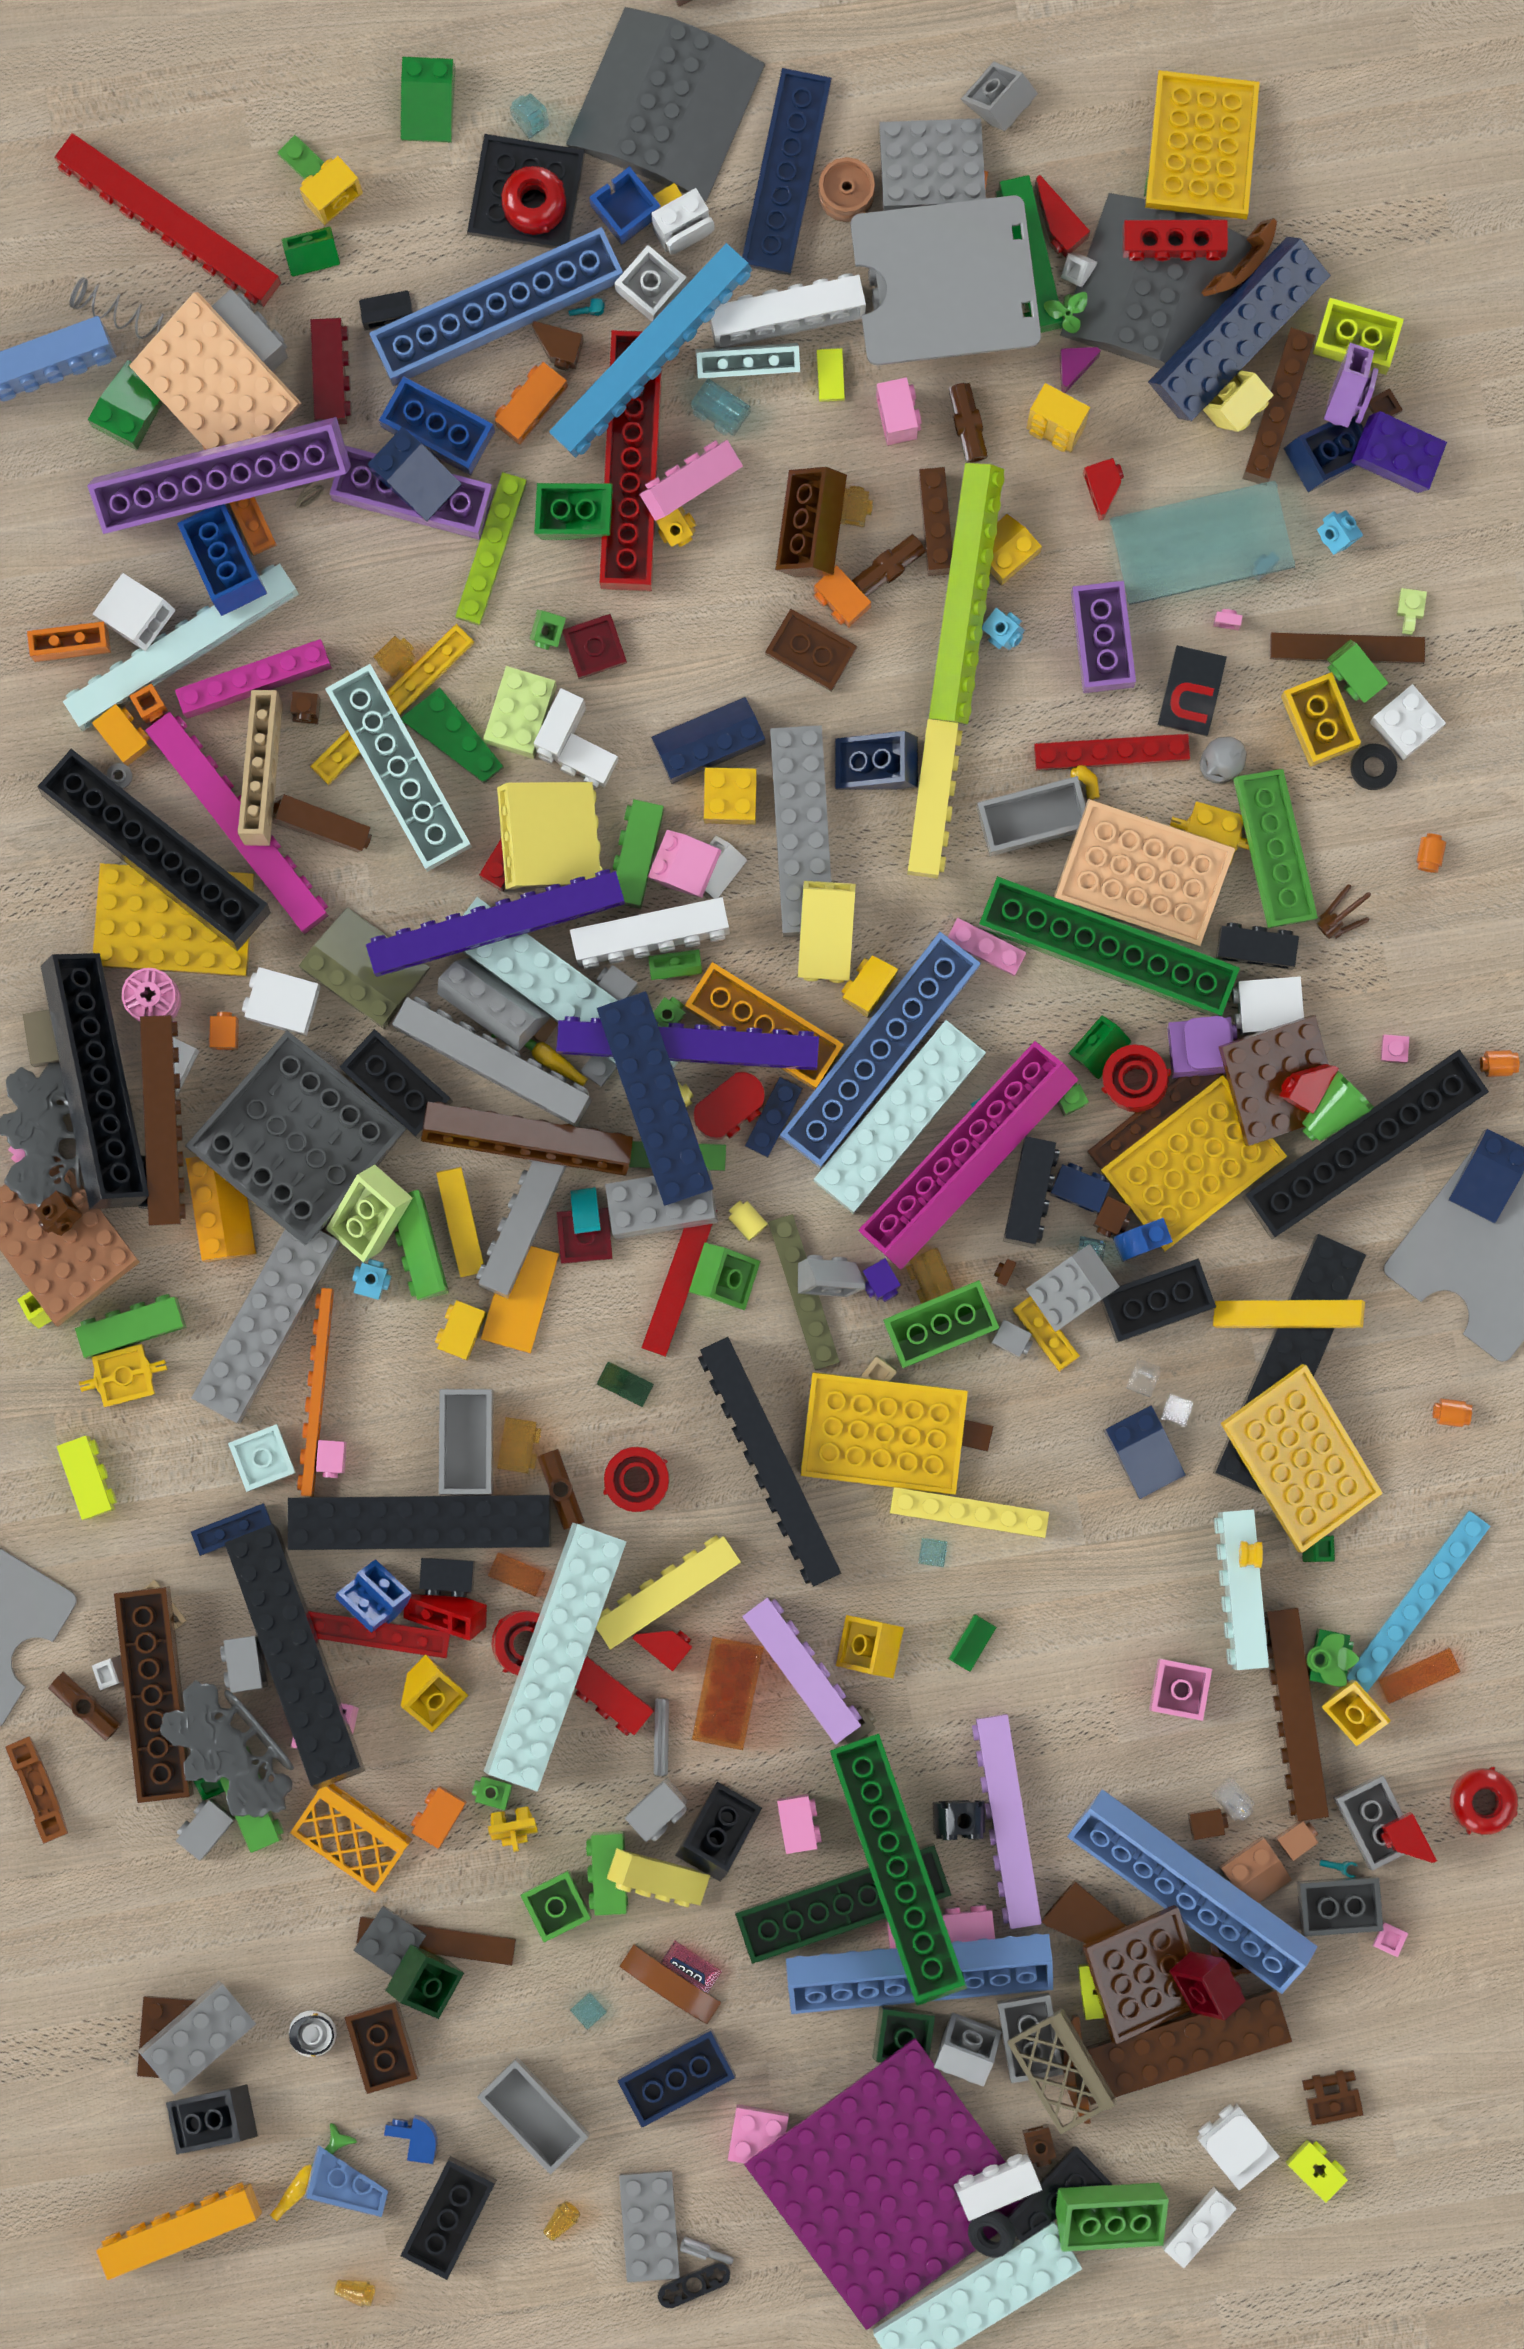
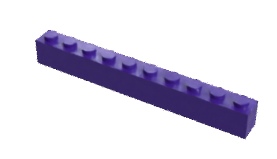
M610 869L602 870L595 873L596 877L587 880L585 877H578L570 880V885L563 887L560 884H554L546 887V892L536 894L535 891L527 892L520 895L521 899L512 902L510 898L495 902L496 906L488 909L485 906H479L471 909V913L461 916L460 913L451 914L445 917L446 921L436 923L435 920L427 921L420 924L421 928L412 931L410 928L400 929L392 937L386 938L385 935L373 937L370 939L371 943L366 944L373 972L376 977L625 905L616 871L610 872Z
M565 1016V1020H558L557 1054L613 1057L600 1018H591L590 1022H580V1017ZM669 1023L668 1027L658 1026L670 1061L817 1070L819 1036H814V1032L799 1031L798 1035H788V1030L773 1029L771 1034L762 1033L760 1028H747L746 1032L736 1031V1027L721 1026L720 1030H710L709 1025L696 1024L694 1029L684 1028L682 1023Z

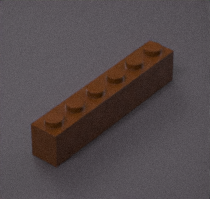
M1295 328L1290 329L1270 390L1274 396L1268 401L1269 404L1264 409L1242 479L1267 486L1316 335Z

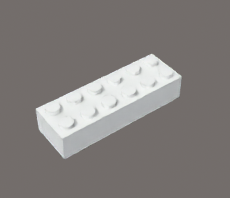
M852 273L840 275L838 279L832 281L819 279L814 281L813 285L803 286V284H795L789 286L788 290L778 292L777 289L763 292L761 296L743 295L737 301L721 303L710 320L715 348H725L862 319V315L865 314L866 303L860 276H853Z
M723 897L570 930L578 966H584V969L599 967V962L608 960L610 964L625 961L624 957L634 955L635 958L647 957L650 955L649 952L654 950H660V953L674 951L675 946L685 944L686 948L700 945L701 940L710 939V942H717L726 939L725 935L730 934Z

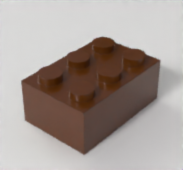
M397 2000L350 2013L344 2017L366 2094L418 2079L420 2074Z

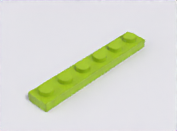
M502 472L458 606L456 619L481 626L527 484L526 479Z

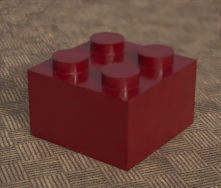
M1190 1951L1170 1970L1192 2013L1226 2020L1246 2001L1241 1992L1240 1984L1234 1979L1230 1971V1965L1224 1958Z

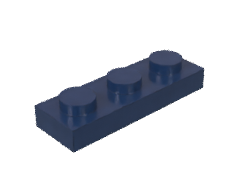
M779 1077L745 1145L746 1148L766 1158L769 1157L803 1088Z
M265 1503L193 1530L191 1534L199 1556L225 1547V1542L271 1525L272 1521Z

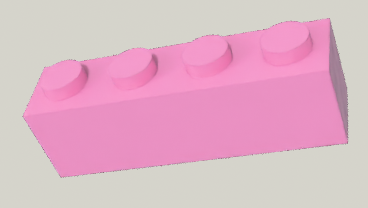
M717 440L711 442L704 447L705 453L700 456L697 452L684 460L686 465L680 468L676 465L665 472L667 477L661 481L657 477L645 484L647 489L640 493V496L655 521L667 516L743 467L728 440L718 443Z
M986 1905L970 1906L971 1911L960 1912V1907L944 1909L942 1917L951 1943L954 1941L969 1942L979 1939H995L993 1913L991 1909H986ZM887 1921L890 1949H894L897 1947Z

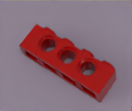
M1124 220L1123 258H1129L1130 261H1142L1144 258H1155L1156 261H1168L1170 258L1193 261L1196 257H1206L1208 261H1218L1222 257H1226L1228 251V220ZM1145 237H1152L1156 244L1147 246L1144 244L1143 239ZM1178 237L1182 244L1173 246L1169 243L1168 239ZM1196 237H1203L1207 240V244L1199 246L1195 243L1194 239Z

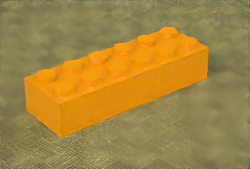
M713 962L685 1004L686 1010L720 1030L721 1026L736 1027V1031L746 1032L747 1028H760L762 1033L771 1034L773 1029L788 1030V1035H798L799 1031L814 1032V1036H819L817 1070L780 1068L814 1090L826 1077L844 1048V1044Z
M243 2182L234 2184L224 2191L225 2194L220 2196L218 2192L203 2197V2200L198 2205H194V2202L187 2203L179 2207L175 2211L176 2214L171 2216L169 2211L160 2214L150 2221L151 2224L145 2225L144 2221L135 2224L124 2235H121L119 2231L106 2236L101 2241L102 2245L96 2252L107 2280L256 2221L262 2214L251 2183L245 2186Z

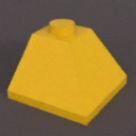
M425 1654L407 1673L400 1706L433 1733L469 1695Z

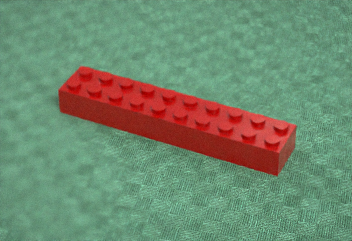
M611 330L610 366L643 331ZM662 370L655 379H650L643 386L644 390L637 398H632L626 404L625 411L619 417H614L608 423L604 483L613 484L610 536H602L599 582L601 589L652 591L655 520L641 498L640 493L647 489L645 484L657 478Z

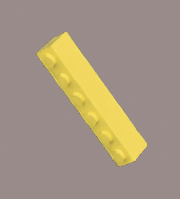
M927 720L907 875L938 879L939 872H944L946 857L941 856L942 847L948 846L949 832L944 831L945 822H951L953 806H948L949 796L954 797L956 781H951L952 771H957L959 756L954 755L955 745L961 746L962 731L958 730V723Z
M896 1487L893 1488L890 1514L1040 1538L1046 1537L1049 1512Z
M715 1535L704 1543L706 1546L704 1550L697 1553L694 1549L682 1557L684 1560L683 1564L677 1568L674 1564L670 1565L660 1572L663 1576L656 1582L651 1578L639 1586L641 1592L632 1597L628 1593L617 1601L619 1606L614 1610L604 1609L601 1612L596 1629L611 1650L741 1563L726 1538L723 1536L719 1539Z

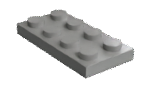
M672 2170L619 2174L627 2282L680 2278Z

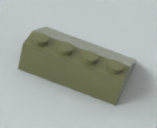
M347 907L314 944L299 967L385 1030L402 1007L406 998H409L430 967L423 963L376 977L366 944L371 943V938L385 934Z

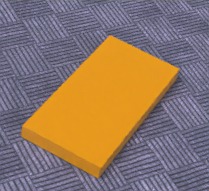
M534 1246L530 1247L509 1298L507 1299L494 1293L481 1340L531 1354L559 1253Z

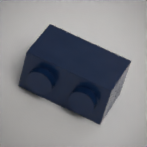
M1068 1162L1067 1166L1062 1164L1050 1196L1098 1214L1110 1187V1183L1106 1182L1107 1177L1092 1172L1091 1176L1082 1172V1167Z

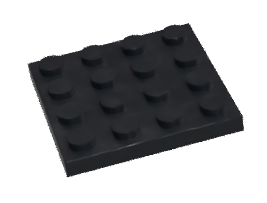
M484 134L467 234L552 249L570 242L585 150ZM528 166L543 167L553 172L563 182L566 197L565 213L558 225L549 232L535 235L526 234L514 228L506 219L501 195L507 179L515 170L517 171ZM530 190L522 197V204L527 208H537L544 204L546 196L539 190Z

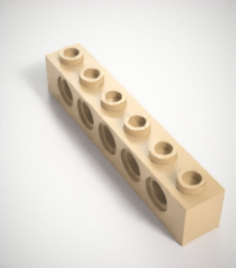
M251 690L238 835L246 846H270L283 702L277 690Z

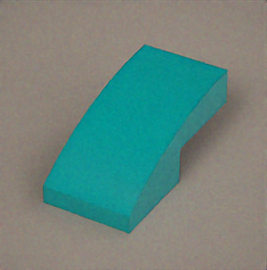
M596 1187L571 1190L575 1234L601 1230Z

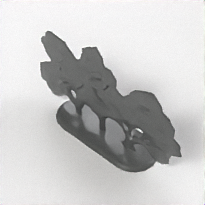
M60 1062L49 1063L39 1078H36L33 1072L20 1067L6 1079L7 1097L12 1099L18 1109L15 1112L2 1115L0 1118V1135L7 1137V1142L12 1148L23 1149L25 1157L10 1168L4 1183L11 1191L16 1192L25 1204H36L39 1207L56 1190L69 1197L72 1196V1189L64 1180L69 1169H75L76 1184L80 1189L83 1176L77 1146L76 1157L73 1159L63 1158L58 1150L59 1142L63 1138H75L74 1131H68L62 1120L63 1115L68 1114L70 1111ZM62 1100L64 1105H57L56 1101ZM57 1156L61 1161L55 1162L53 1157ZM63 1164L64 1167H59L60 1173L53 1177L49 1175L50 1170L54 1166ZM57 1178H61L59 1184L54 1183Z
M195 1680L183 1691L185 1711L175 1710L165 1713L163 1715V1724L160 1726L161 1734L173 1746L190 1748V1755L183 1762L186 1781H197L203 1778L206 1782L215 1783L221 1777H226L229 1780L226 1799L229 1811L234 1816L250 1815L252 1817H264L269 1811L279 1813L281 1810H285V1797L292 1790V1780L285 1774L274 1773L272 1760L276 1758L285 1768L293 1770L294 1767L289 1758L239 1699L229 1690H225L224 1695L232 1707L230 1709L221 1708L218 1703V1689L215 1684H201ZM236 1712L250 1728L246 1733L232 1728L230 1725ZM217 1713H222L224 1715L219 1719L215 1718V1715ZM254 1734L268 1749L264 1756H253L246 1749V1741ZM252 1760H259L257 1765L252 1764ZM266 1763L264 1768L267 1772L262 1780L258 1776L260 1766ZM272 1774L274 1781L269 1782V1776Z

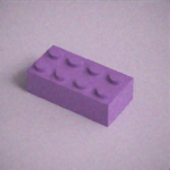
M1124 581L1073 586L1071 599L1083 693L1134 688L1136 676Z

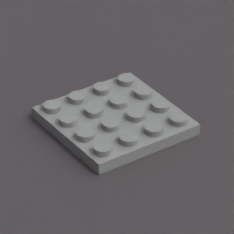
M981 118L879 122L883 211L986 199Z

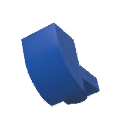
M1164 1218L1113 1237L1122 1262L1173 1242Z
M415 2115L412 2125H408V2120L394 2118L392 2122H387L384 2136L410 2139L407 2161L434 2164L438 2138L435 2128L427 2119Z

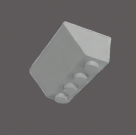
M471 958L455 961L438 979V995L516 1051H519L551 1017Z

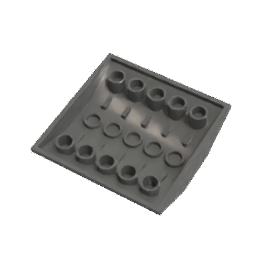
M625 7L566 146L583 149L586 154L623 169H627L630 166L635 174L667 187L675 183L679 191L684 194L696 188L703 201L707 202L765 67V63L724 39L672 17Z
M1108 193L1087 255L1088 258L1096 261L1097 265L1083 287L1077 285L1074 295L1080 292L1087 293V305L1083 312L1073 313L1081 322L1080 329L1076 333H1069L1062 327L1060 336L1160 369L1238 288L1237 285L1232 289L1209 296H1203L1201 293L1216 275L1228 271L1231 273L1250 251L1252 245L1248 242L1247 237L1228 228V251L1226 257H1222L1221 260L1208 261L1206 257H1196L1193 261H1182L1180 258H1170L1168 261H1156L1155 258L1130 261L1129 258H1123L1124 220L1212 219L1194 213L1145 208L1146 199ZM1145 237L1143 239L1144 244L1147 246L1156 244L1152 237ZM1178 237L1168 239L1169 243L1173 246L1182 244ZM1196 237L1194 239L1195 243L1199 246L1207 244V240L1203 237Z
M287 1030L185 1147L306 1246L331 1221L356 1176L373 1165L378 1167L406 1131V1128Z

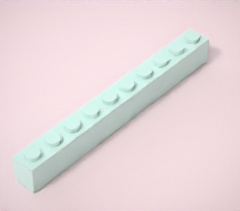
M272 564L262 570L260 578L268 594L223 616L220 615L215 605L212 607L205 606L196 613L197 616L190 621L187 619L183 620L174 627L176 630L168 635L163 633L153 640L154 644L150 645L146 651L141 648L135 650L131 654L132 658L125 662L119 661L109 668L110 671L103 676L99 674L88 681L89 685L83 689L77 688L66 695L67 699L63 703L79 728L85 731L93 725L92 722L115 704L121 708L132 701L129 696L151 683L153 686L159 684L299 595L280 564L276 566Z

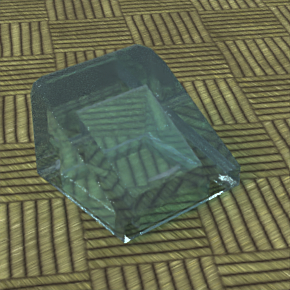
M921 1538L918 1564L944 1567L947 1541Z

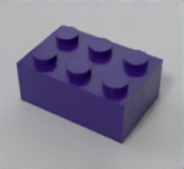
M1379 411L1368 416L1351 463L1411 491L1420 493L1430 489L1447 442Z

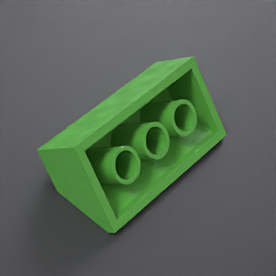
M418 1189L408 1193L413 1199L397 1224L399 1231L395 1232L398 1247L403 1246L405 1256L401 1257L405 1272L410 1271L412 1281L408 1282L411 1296H416L418 1301L448 1294L449 1290L424 1196Z
M980 1280L883 1319L902 1369L999 1329Z
M1159 2183L1058 2188L1056 2218L1061 2250L1066 2252L1163 2246L1169 2199Z

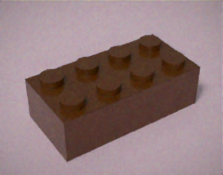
M829 467L789 470L776 571L795 578L834 575L847 474Z

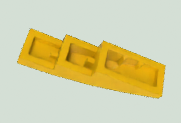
M462 1166L438 1171L436 1175L460 1278L478 1274L484 1261Z

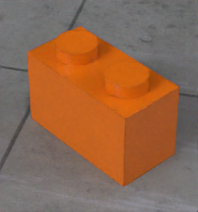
M837 565L834 567V575L824 576L814 585L815 599L823 607L827 604L833 611L831 613L832 617L840 625L844 623L849 628L871 608V601Z
M441 1786L437 1790L431 1789L424 1801L428 1804L423 1813L418 1811L411 1823L414 1827L411 1833L437 1849L443 1844L467 1803Z

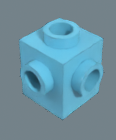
M1347 510L1339 514L1335 511L1322 519L1324 524L1317 529L1322 542L1328 546L1333 555L1346 550L1364 536L1356 525L1355 519L1349 515Z
M998 608L994 609L982 625V630L990 635L988 641L998 649H1001L1002 646L1008 650L1016 647L1022 641V634L1025 631L1019 625L1022 620L1011 612L1006 615Z
M369 1259L368 1263L362 1262L361 1267L356 1266L352 1281L356 1282L353 1293L377 1300L381 1299L383 1290H388L392 1277L387 1275L389 1269L383 1267L384 1262ZM369 1274L375 1276L376 1280L374 1283L369 1281Z

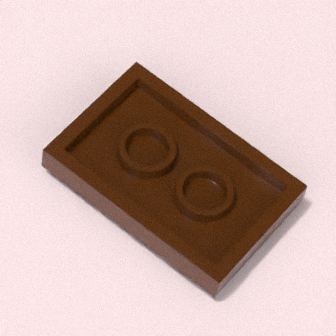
M790 608L765 654L832 692L854 655L857 646Z
M144 1996L139 2049L195 2002L196 1999ZM139 2054L137 2076L160 2078Z

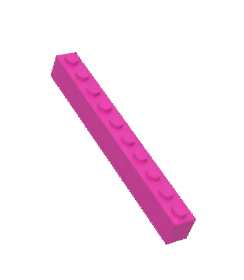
M169 711L145 731L305 935L329 916L325 911L328 908L327 904L320 895L316 898L309 890L313 886L304 875L299 878L294 872L297 866L288 855L283 858L278 851L281 845L273 835H271L270 846H246L243 844L238 835L241 795L238 797L234 795L231 789L235 786L226 775L220 777L215 770L219 766L210 754L207 757L202 754L200 749L203 745L195 735L189 737L184 731L188 726L179 715L173 717Z

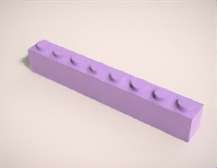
M1008 1715L976 1719V1725H972L974 1741L979 1740L981 1751H976L978 1767L983 1766L985 1777H980L982 1792L988 1793L989 1803H984L987 1819L992 1818L993 1829H989L991 1845H996L998 1854L993 1856L995 1871H1000L1002 1881L997 1882L999 1897H1005L1006 1907L1001 1908L1004 1924L1009 1923L1010 1929L1040 1925L1042 1923Z

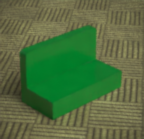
M331 226L282 239L284 253L292 277L340 265Z
M1101 1015L1068 1054L1075 1061L1086 1067L1095 1078L1100 1079L1109 1057L1118 1049L1130 1045L1131 1040L1117 1024Z
M973 1614L947 1659L971 1672L997 1627L978 1615Z

